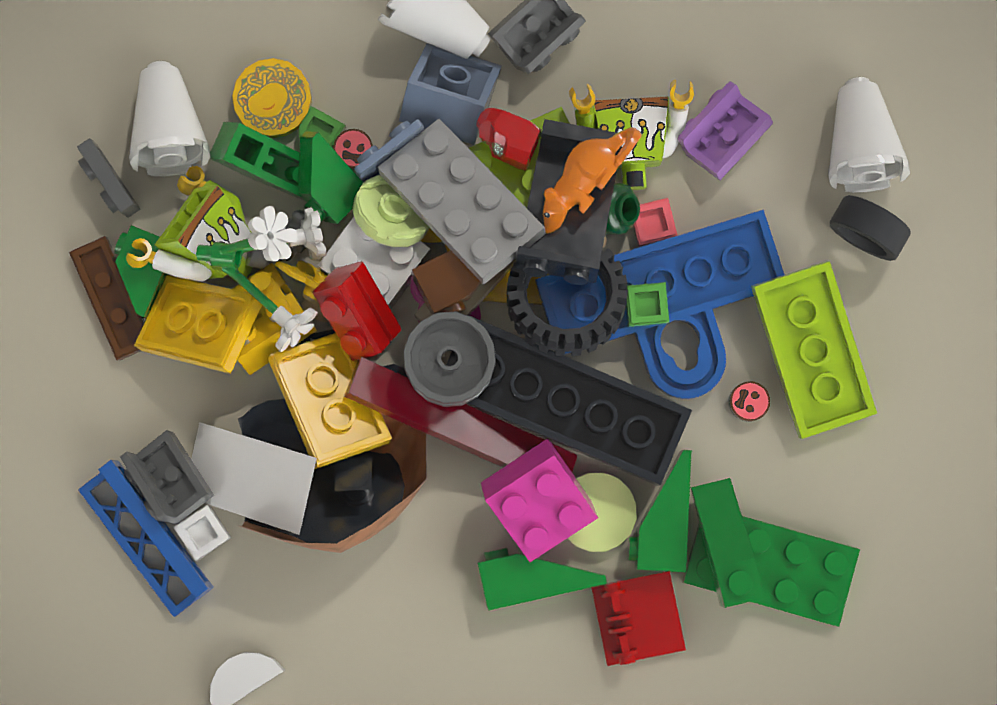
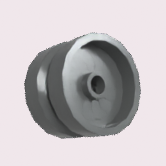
M458 312L436 313L422 320L409 334L404 349L405 371L414 390L428 402L443 407L462 406L478 398L489 385L495 367L494 344L487 330L473 317ZM453 351L455 358L458 359L457 363L453 366H446L442 362L441 358L445 357V352Z

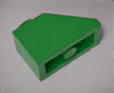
M305 131L300 136L299 194L307 202L304 205L305 209L311 207L313 211L319 212L320 223L324 221L338 224L353 209L354 198L363 182L319 132Z
M131 225L128 233L123 232L116 243L114 254L118 256L115 263L136 314L147 319L165 278L169 274L153 269L152 263L149 262L142 268H134L127 263L126 256L128 253L137 257L145 256L142 250L132 247V243L136 239L147 240L154 252L159 250L155 246V243L160 238L159 236Z

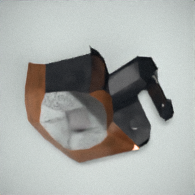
M331 329L313 333L297 345L334 334L335 331ZM396 364L383 366L408 378L404 367ZM285 399L265 401L252 407L246 414L238 418L243 436L309 456ZM381 413L392 437L388 444L317 469L314 468L299 535L245 517L243 525L239 527L301 547L342 553L370 539L397 519L426 481V433Z

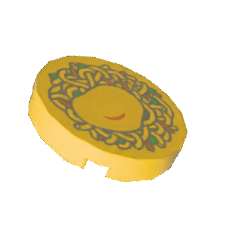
M275 58L258 60L245 68L236 80L232 94L234 111L242 124L269 138L284 137L299 129L302 120L308 114V110L312 105L310 85L301 70L288 61Z

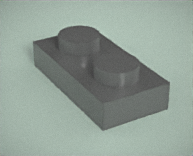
M91 138L78 145L77 148L83 158L78 160V163L91 181L98 178L105 189L100 193V196L112 213L119 210L124 216L129 218L141 210L99 146Z

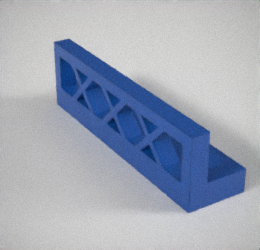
M110 460L98 469L100 472L98 475L79 488L78 491L173 617H176L214 588V586L165 521H157L148 513L144 506L146 498L140 489L134 487L128 481L124 474L125 469L118 460ZM104 481H107L118 495L116 506L101 505L92 493V490ZM106 510L115 511L114 520ZM122 512L131 513L142 527L140 538L127 537L120 530ZM130 542L139 543L138 552ZM146 544L155 545L166 559L164 570L149 568L144 562ZM154 574L163 575L162 584ZM169 576L179 577L192 593L179 604H176L167 592Z

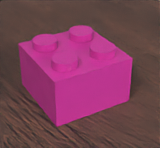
M546 439L480 482L485 501L529 562H532L598 519L591 499L549 439Z

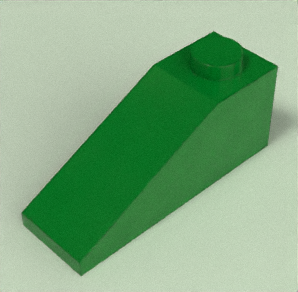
M223 122L210 151L211 160L305 201L299 194L300 152L239 122Z
M682 450L679 452L639 523L636 537L629 536L628 561H635V569L686 572L692 450Z
M727 478L690 487L720 606L727 608L765 598L756 559L731 479Z
M507 547L485 552V560L478 562L488 611L607 584L604 574L539 558L529 562L525 555L518 553L509 555Z

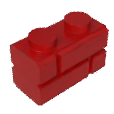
M360 261L334 269L324 279L325 281L321 282L312 291L320 305L323 316L330 322L340 339L341 347L348 353L351 360L354 361L361 357L367 358L382 353L390 344V341L402 330L364 262Z

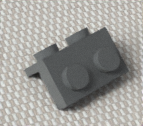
M524 0L495 26L488 35L516 69L529 74L545 67L551 60L550 54L560 45L564 46L573 41L580 33L578 28L586 20L581 14L575 13L565 0Z
M166 430L137 454L126 451L120 456L126 466L124 470L126 478L134 487L141 490L146 498L144 502L146 510L157 521L161 520L179 524L214 496L179 439L172 431Z

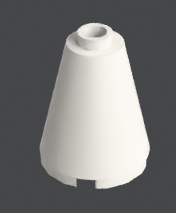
M390 0L386 5L392 10L389 17L381 13L378 18L379 22L465 59H468L471 54L479 57L491 40V37L486 34L489 26L466 0Z
M152 62L140 73L129 154L130 164L133 170L137 172L138 166L146 168L147 175L150 176L186 174L191 164L200 160L203 167L211 158L210 148L181 73L177 67L172 66L169 62Z
M856 77L848 80L838 91L828 173L831 186L837 189V183L845 185V192H871L891 187L890 179L899 175L900 182L906 180L910 174L909 162L878 85L870 82L865 77Z

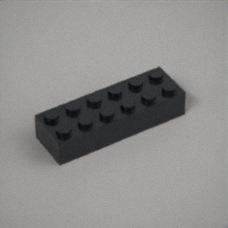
M474 318L487 330L494 344L495 367L489 385L478 398L466 403L467 405L656 486L662 484L691 415V409L566 356H555V352L550 349L548 353L539 351L538 344L534 343L531 346L524 338ZM453 351L446 366H453L458 361Z

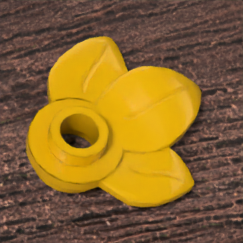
M302 260L297 262L296 267L281 261L276 262L274 265L290 277L305 283L306 286L303 293L313 300H316L312 291L321 282L325 281L324 279L328 276L319 268Z

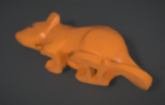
M630 127L608 139H588L580 142L571 150L564 165L563 174L555 187L547 188L543 193L545 197L543 220L546 233L554 232L560 228L568 210L578 204L579 211L583 214L595 199L589 194L595 186L601 190L604 188L642 137L639 130ZM623 145L620 152L617 155H615L617 150Z

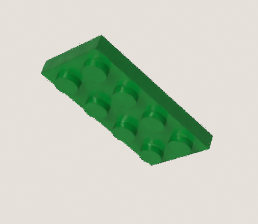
M742 516L765 598L751 602L840 627L860 549ZM698 524L682 583L716 592L700 524Z

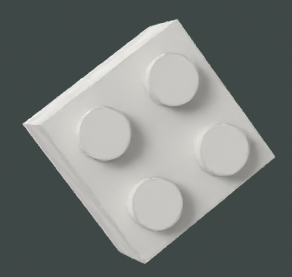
M353 217L328 250L327 255L322 258L317 266L322 272L329 275L338 267L360 261L364 262L389 308L392 309L410 285L412 269L426 263L432 253L430 248L422 242H417L409 247H391L378 243L362 231L356 223L355 217Z

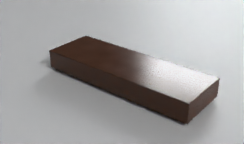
M103 236L70 251L69 254L116 360L121 361L140 352L141 350L135 347L134 344L145 320L135 312L115 263L117 257L114 254L108 237Z

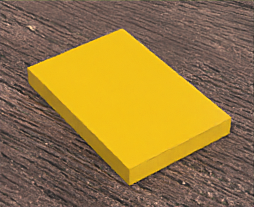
M167 275L134 346L143 352L231 374L262 304L247 292Z
M336 333L285 349L283 352L270 354L268 361L309 456L317 458L315 469L388 444L391 441L392 437L381 413L344 397L358 360H351L348 353L341 347L340 339Z

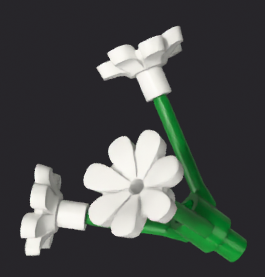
M267 206L260 211V218L254 217L249 221L248 228L252 233L248 238L234 243L215 242L212 246L200 244L196 251L198 261L211 262V265L214 267H222L224 273L234 278L272 313L271 318L282 327L281 335L275 344L279 352H283L288 345L292 348L297 345L301 337L300 333L307 334L313 328L314 324L310 321L315 318L318 312L308 308L301 314L292 315L283 306L278 308L277 305L240 273L238 268L240 267L243 253L255 250H262L267 261H278L279 259H288L291 256L290 247L304 244L308 248L311 260H320L321 257H325L327 251L325 245L321 242L323 241L322 231L320 227L317 228L320 224V215L318 211H313L311 207L304 210L305 219L301 220L300 229L295 230L292 228L285 229L288 217L284 212H279L275 215L274 208Z

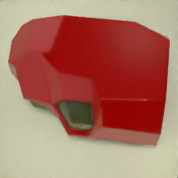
M486 108L479 115L476 126L479 130V138L488 145L492 157L526 171L539 143L542 129L531 121L505 110Z

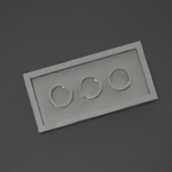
M440 119L436 120L377 167L380 176L483 285L517 258L519 246L529 248L546 234L545 227Z

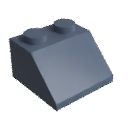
M426 43L408 80L399 121H408L412 124L419 119L424 125L425 130L436 120L440 119L462 142L475 145L479 135V130L476 126L480 113L489 108L502 65L473 56L465 59Z

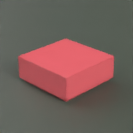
M668 198L640 204V214L633 225L638 247L678 236Z

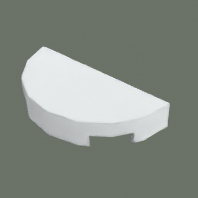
M244 652L231 657L217 669L210 684V702L212 705H232L285 671V669L274 658L261 653Z

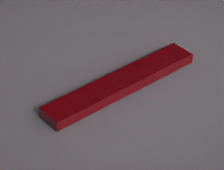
M363 357L356 364L344 396L502 468L545 441L467 404L443 407L428 402L414 390L409 378ZM552 443L568 468L573 472L578 455Z

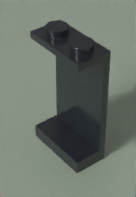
M544 119L527 209L543 226V207L545 202L543 193L547 188L555 187L563 174L564 165L571 150L582 141L593 138L608 139L617 134L616 132ZM622 146L617 150L615 155H617L620 152ZM617 170L602 190L597 186L594 187L589 195L595 199L584 214L579 211V205L577 204L568 210L560 228L554 232L546 233L529 248L519 246L515 268L523 269L524 273L534 277H545L547 274L564 277L565 281L576 285H585L588 282L596 283Z

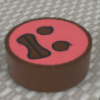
M348 129L337 136L333 149L352 170H355L354 168L359 165L357 161L359 156L371 148L373 144L370 137L364 131Z
M753 381L743 382L732 390L729 396V407L736 418L746 422L756 421L767 413L770 407V396L766 388L761 384Z

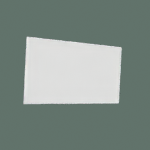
M199 422L191 460L214 494L205 503L298 535L300 534L317 458Z

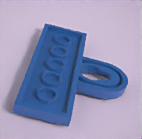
M764 209L614 255V261L619 260L623 267V275H626L627 286L666 282L669 323L674 321L688 323L694 328L699 339V345L696 350L698 361L693 369L685 371L677 367L674 358L670 357L662 348L660 337L662 330L667 324L628 327L626 308L619 328L615 334H611L609 341L635 333L651 382L662 393L670 397L693 399L712 390L722 378L726 367V351L713 309L754 297L752 285L785 275ZM548 275L535 280L549 325L562 329L581 328L592 323L603 312L606 303V291L599 276H597L596 283L588 282L585 285L571 284L565 281L564 277Z

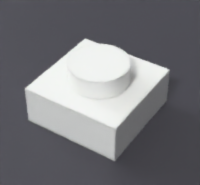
M210 505L204 506L173 527L196 561L231 538Z

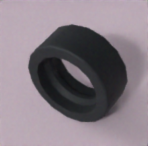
M852 195L845 196L830 220V227L845 241L870 255L888 261L897 259L911 235L910 228L896 215L871 201Z

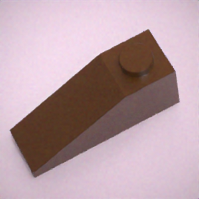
M451 250L412 269L411 277L432 315L443 312H463L466 309L464 302L470 300L481 285V281Z

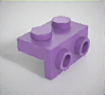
M729 81L722 89L717 90L711 96L708 105L695 118L690 119L686 123L685 129L678 136V141L686 156L718 180H721L768 130L773 121L770 115L743 97L736 84Z

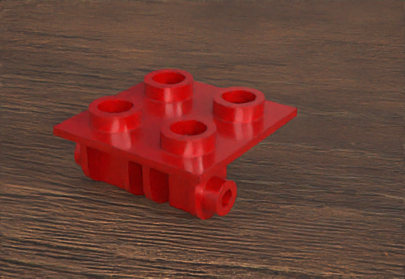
M670 571L591 587L607 666L635 663L636 660L686 650Z

